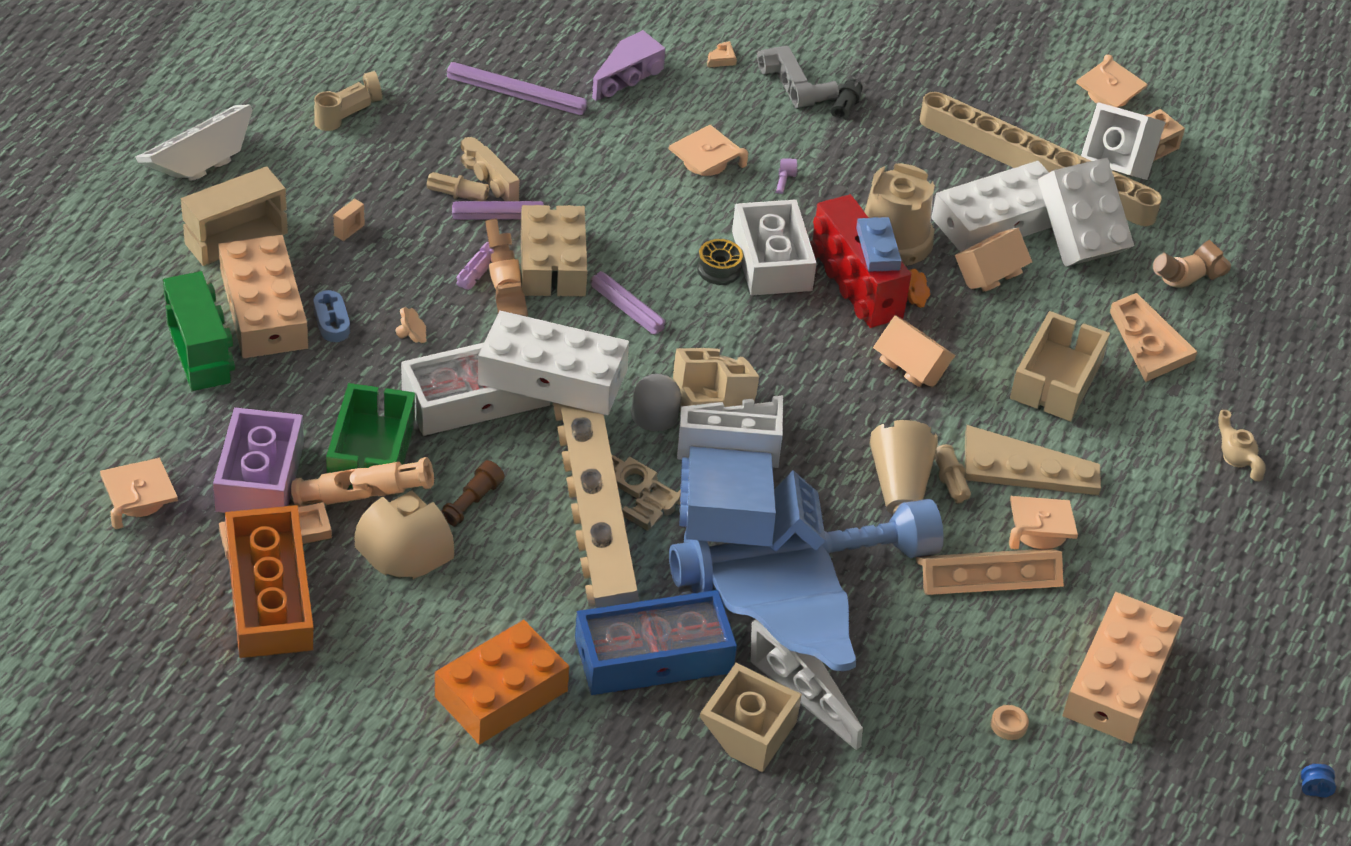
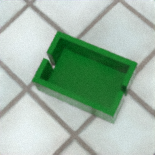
M202 271L164 278L163 288L167 325L191 392L231 383L230 371H235L233 355L231 351H228V348L233 347V339L230 328L223 327L225 320L221 305L215 306L214 304L216 302V294L213 284L206 283Z
M348 383L326 455L327 473L369 468L394 462H400L403 465L416 421V392L385 388L384 416H379V387Z

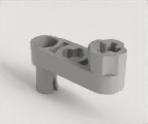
M789 46L773 47L758 51L757 61L762 74L777 73L795 108L813 106L815 102L838 99L839 88L837 82L831 81L812 85L808 82Z

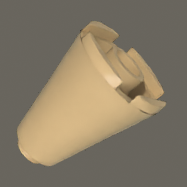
M910 420L894 421V427L884 429V424L871 432L870 447L886 509L890 514L894 515L901 503L924 499L938 446V436L936 433L935 435L931 433V427L927 424Z

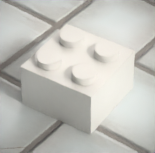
M1098 102L1081 156L1090 161L1108 157L1111 170L1147 180L1165 122Z

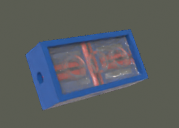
M718 590L580 610L576 614L575 641L591 695L728 674L734 666L737 645Z

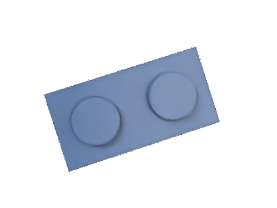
M889 217L858 218L856 229L868 272L900 270L902 260Z

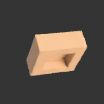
M353 199L333 214L334 236L345 241L365 225L364 204Z

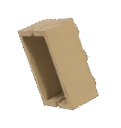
M267 166L181 198L182 218L186 223L183 225L185 245L202 266L220 260L219 243L285 235L288 233L287 214L284 212V210H287L286 188Z
M522 205L521 279L525 296H551L552 271H558L557 296H586L585 206H556V210H550V206Z
M1049 311L1016 371L1010 399L1038 409L1039 405L1044 406V412L1072 421L1103 361L1110 333L1083 323L1079 331L1075 350L1070 348L1076 320Z

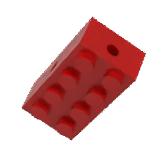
M851 194L819 202L817 204L816 217L813 219L814 231L810 244L815 258H819L824 264L827 276L834 278L838 283L842 297L848 298L854 305L856 316L859 319H864L870 328L890 323L894 315L903 319L912 275L901 262L900 270L868 272L856 227L858 218L869 217Z

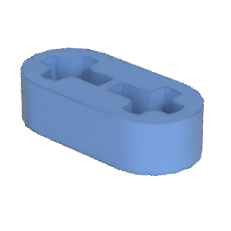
M325 290L316 294L314 297V314L322 337L330 342H340L348 338L350 334V320L342 296L332 290ZM325 303H330L333 306V310L328 311ZM331 322H336L339 329H333Z

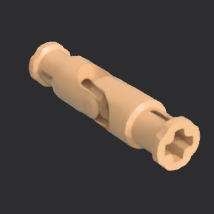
M428 457L421 458L419 462L402 465L400 462H394L369 468L321 474L318 479L304 481L302 478H296L292 481L291 493L293 502L298 507L320 502L329 505L366 499L371 496L404 493L407 488L419 486L429 489L434 485V472L431 461ZM352 484L353 490H347L349 485Z

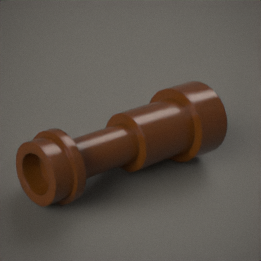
M490 460L484 461L475 470V476L463 488V494L453 504L446 503L443 506L441 512L447 523L454 527L464 520L463 513L473 502L478 503L490 489L495 490L504 481V472L496 463Z

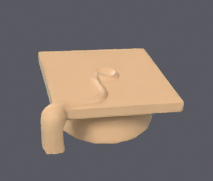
M1106 55L1103 62L1076 82V84L1088 91L1090 98L1095 103L1099 102L1117 108L1126 105L1131 98L1147 87V83L1116 63L1112 55Z
M711 125L669 145V150L684 161V165L688 170L701 176L719 174L725 170L727 162L738 156L740 157L738 165L741 168L747 166L748 151L745 148H739Z
M160 458L100 471V476L114 506L111 511V523L114 529L123 528V513L133 517L148 516L157 512L163 504L178 501L177 494Z
M1010 497L1015 527L1010 533L1009 546L1011 549H1019L1020 541L1037 549H1053L1062 545L1066 538L1077 539L1078 533L1070 500Z

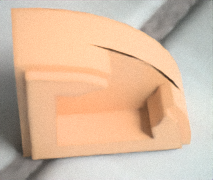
M731 42L718 44L717 48L708 54V67L736 65L737 59Z

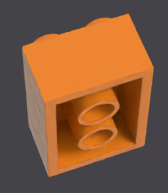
M522 620L435 671V698L480 745L567 692L569 665L525 620Z

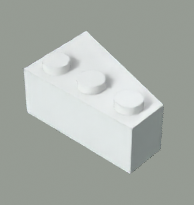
M783 395L773 396L772 402L754 404L753 399H745L742 401V405L724 407L723 402L682 406L677 459L682 460V457L689 458L690 446L764 452L772 454V467L778 468L783 436Z

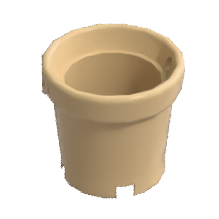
M900 163L894 164V170L885 172L884 166L874 174L864 212L869 218L889 217L901 260L904 265H913L924 260L933 248L934 228L931 223L935 185L933 181L931 184L927 181L928 174L924 170L913 165Z

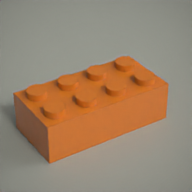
M298 505L225 512L226 541L239 658L312 651L313 620Z

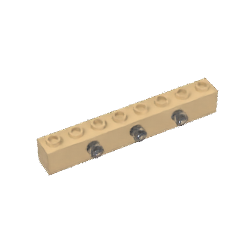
M553 402L556 421L563 420L564 423L562 426H557L560 445L568 446V451L562 452L565 472L572 471L573 474L572 477L566 478L569 497H577L578 502L571 504L574 525L582 524V530L576 531L579 552L586 550L587 557L580 558L584 579L591 578L592 585L585 586L589 607L596 606V608L639 602L604 414Z

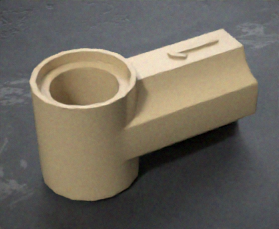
M358 82L338 93L326 91L317 94L314 98L315 126L324 131L335 130L341 126L343 118L370 106L371 96L368 94L366 87Z

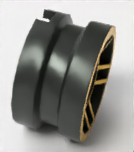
M713 239L705 242L699 250L698 274L705 281L716 285H727L735 282L740 277L743 253L741 248L734 242L725 239Z

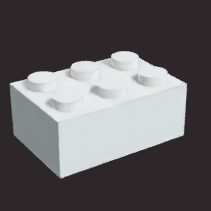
M1108 157L1053 170L1038 179L1060 255L1066 267L1118 254L1134 246Z
M797 200L735 204L732 233L735 243L741 248L743 253L742 267L750 295L813 291L817 263Z

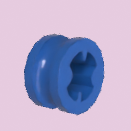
M1312 764L1306 766L1301 771L1302 791L1305 795L1327 798L1335 793V772L1330 766Z

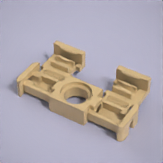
M612 455L618 488L637 498L636 504L638 505L631 509L625 506L622 509L623 517L648 531L663 516L662 509H664V515H671L675 511L676 504L680 505L681 489L675 492L658 482L656 471L630 456L624 462ZM632 474H639L644 478L643 482L638 485H630L625 480ZM586 479L582 484V489L594 494L598 491L592 485H598L590 479Z

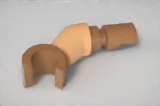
M497 218L487 220L485 223L489 248L494 250V253L491 254L492 263L489 264L491 280L496 289L495 299L498 313L499 311L529 317L525 295L521 286L519 260L515 259L514 251L509 249V246L513 245L511 234L499 233Z
M1211 240L1202 244L1193 255L1180 258L1172 257L1164 252L1156 257L1153 262L1154 272L1161 276L1165 283L1176 288H1185L1205 276V274L1213 280L1227 274L1231 269L1230 262Z

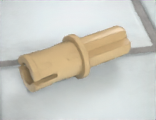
M433 172L429 174L427 179L428 189L453 195L454 199L460 197L473 201H486L489 195L490 188L488 184L469 181L461 175L455 178Z
M944 444L938 446L934 459L940 469L939 478L942 483H946L949 493L955 502L962 503L971 496L970 489L964 478L965 468L958 462L951 445Z

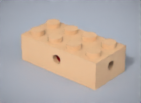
M283 235L219 243L220 270L242 358L308 349L307 320Z
M1115 591L1071 687L1063 717L1132 744L1174 646L1183 617Z

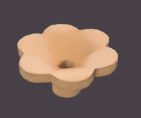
M407 307L400 309L402 325L396 327L398 337L403 339L410 336L415 343L427 342L426 325L419 318L415 309H408Z

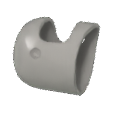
M650 374L643 377L636 384L631 407L633 421L639 427L653 432L672 428L677 423L681 405V392L678 384L674 379L663 374Z

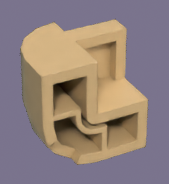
M676 348L673 379L678 384L681 392L680 411L682 406L723 402L724 407L742 405V401L745 399L755 400L759 375L744 357H739L735 360L720 355V349Z
M412 490L391 502L381 497L365 511L356 526L355 548L376 570L385 576L389 574L396 577H413L414 579L454 559L453 535L442 512L434 502L426 505Z

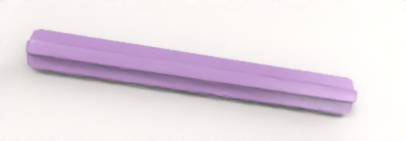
M451 62L447 69V77L449 79L577 115H583L587 107V100L585 98L456 62Z

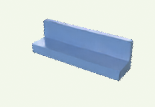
M792 471L774 489L776 515L771 548L776 552L796 533L814 550H817L826 541L819 495L811 485L795 471Z

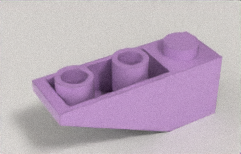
M643 30L621 40L595 74L592 98L597 101L604 97H611L620 89L634 86L639 80L650 75L659 74L664 69L665 47Z

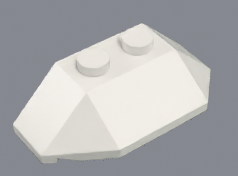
M234 105L224 112L136 156V160L140 164L176 178H188L189 181L199 179L207 174L206 169L212 166H223L231 161L230 156L240 152L253 111L251 105Z

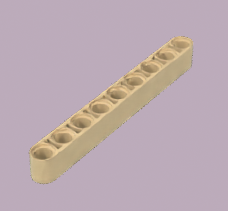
M929 92L923 97L920 113V122L923 126L1013 168L1039 161L1050 173L1053 170L1090 162V160L943 93ZM1112 170L1126 220L1140 226L1153 225L1162 200L1160 193Z

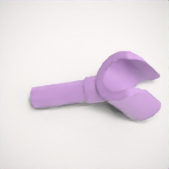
M781 159L776 193L783 194L787 177H796L797 159Z

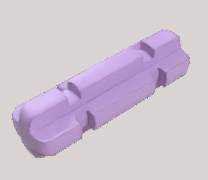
M486 242L480 248V251L464 267L465 269L461 270L457 275L458 281L456 284L459 287L467 290L471 289L476 283L475 279L479 280L487 271L491 261V254L494 253V250L489 248V242Z

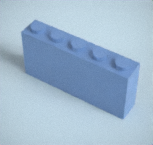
M690 446L689 458L682 457L679 526L686 527V539L772 547L776 515L772 454Z

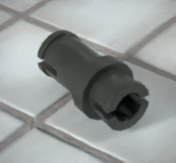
M849 78L840 87L838 99L831 108L832 116L836 117L839 110H841L840 119L846 120L849 117L853 106L859 103L862 96L863 84L860 81L855 86L854 83L857 79Z

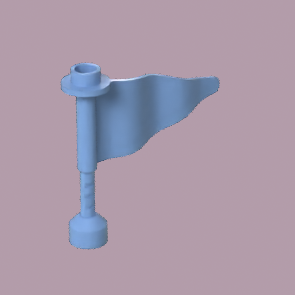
M925 499L901 503L889 523L878 524L876 527L874 525L863 526L861 529L857 527L850 528L843 532L841 530L824 531L826 541L817 550H814L796 533L775 552L770 546L735 543L709 546L707 541L686 539L685 531L684 543L672 544L670 546L669 564L673 581L677 587L691 585L694 593L712 591L714 583L724 606L732 613L755 618L781 645L790 651L815 656L834 671H847L856 667V657L849 638L848 596L839 584L829 553L844 551L845 548L852 550L858 549L861 546H876L878 543L881 545L893 543L895 547L909 558L940 553L943 546V525L939 510L934 501Z

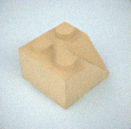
M735 663L701 711L700 718L730 757L763 772L796 724L802 694Z

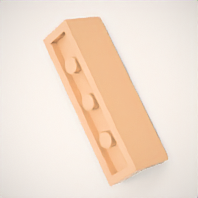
M1053 549L916 557L917 564L923 566V588L926 595L1064 587L1062 552Z

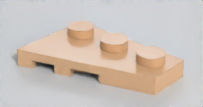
M1137 293L1112 303L1110 314L1145 382L1195 361L1197 351Z

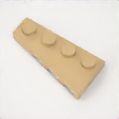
M967 425L965 480L1099 495L1101 490L1100 464Z

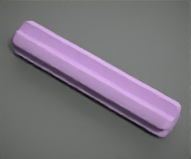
M455 201L452 204V217L455 220L521 219L522 205L544 204L542 201Z
M600 271L592 277L591 286L651 334L656 335L664 330L665 320L606 273Z

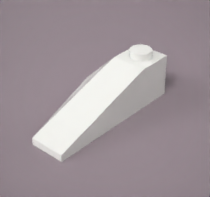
M755 619L752 622L751 662L773 681L802 694L800 703L855 750L860 748L863 727L822 661L812 655L790 651L781 645Z

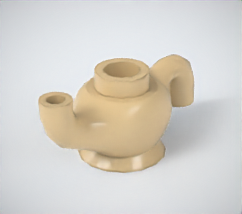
M1221 410L1218 423L1222 435V451L1225 461L1234 467L1249 465L1252 468L1251 479L1254 481L1263 480L1266 470L1265 463L1258 456V445L1253 434L1244 429H1234L1230 423L1231 412Z

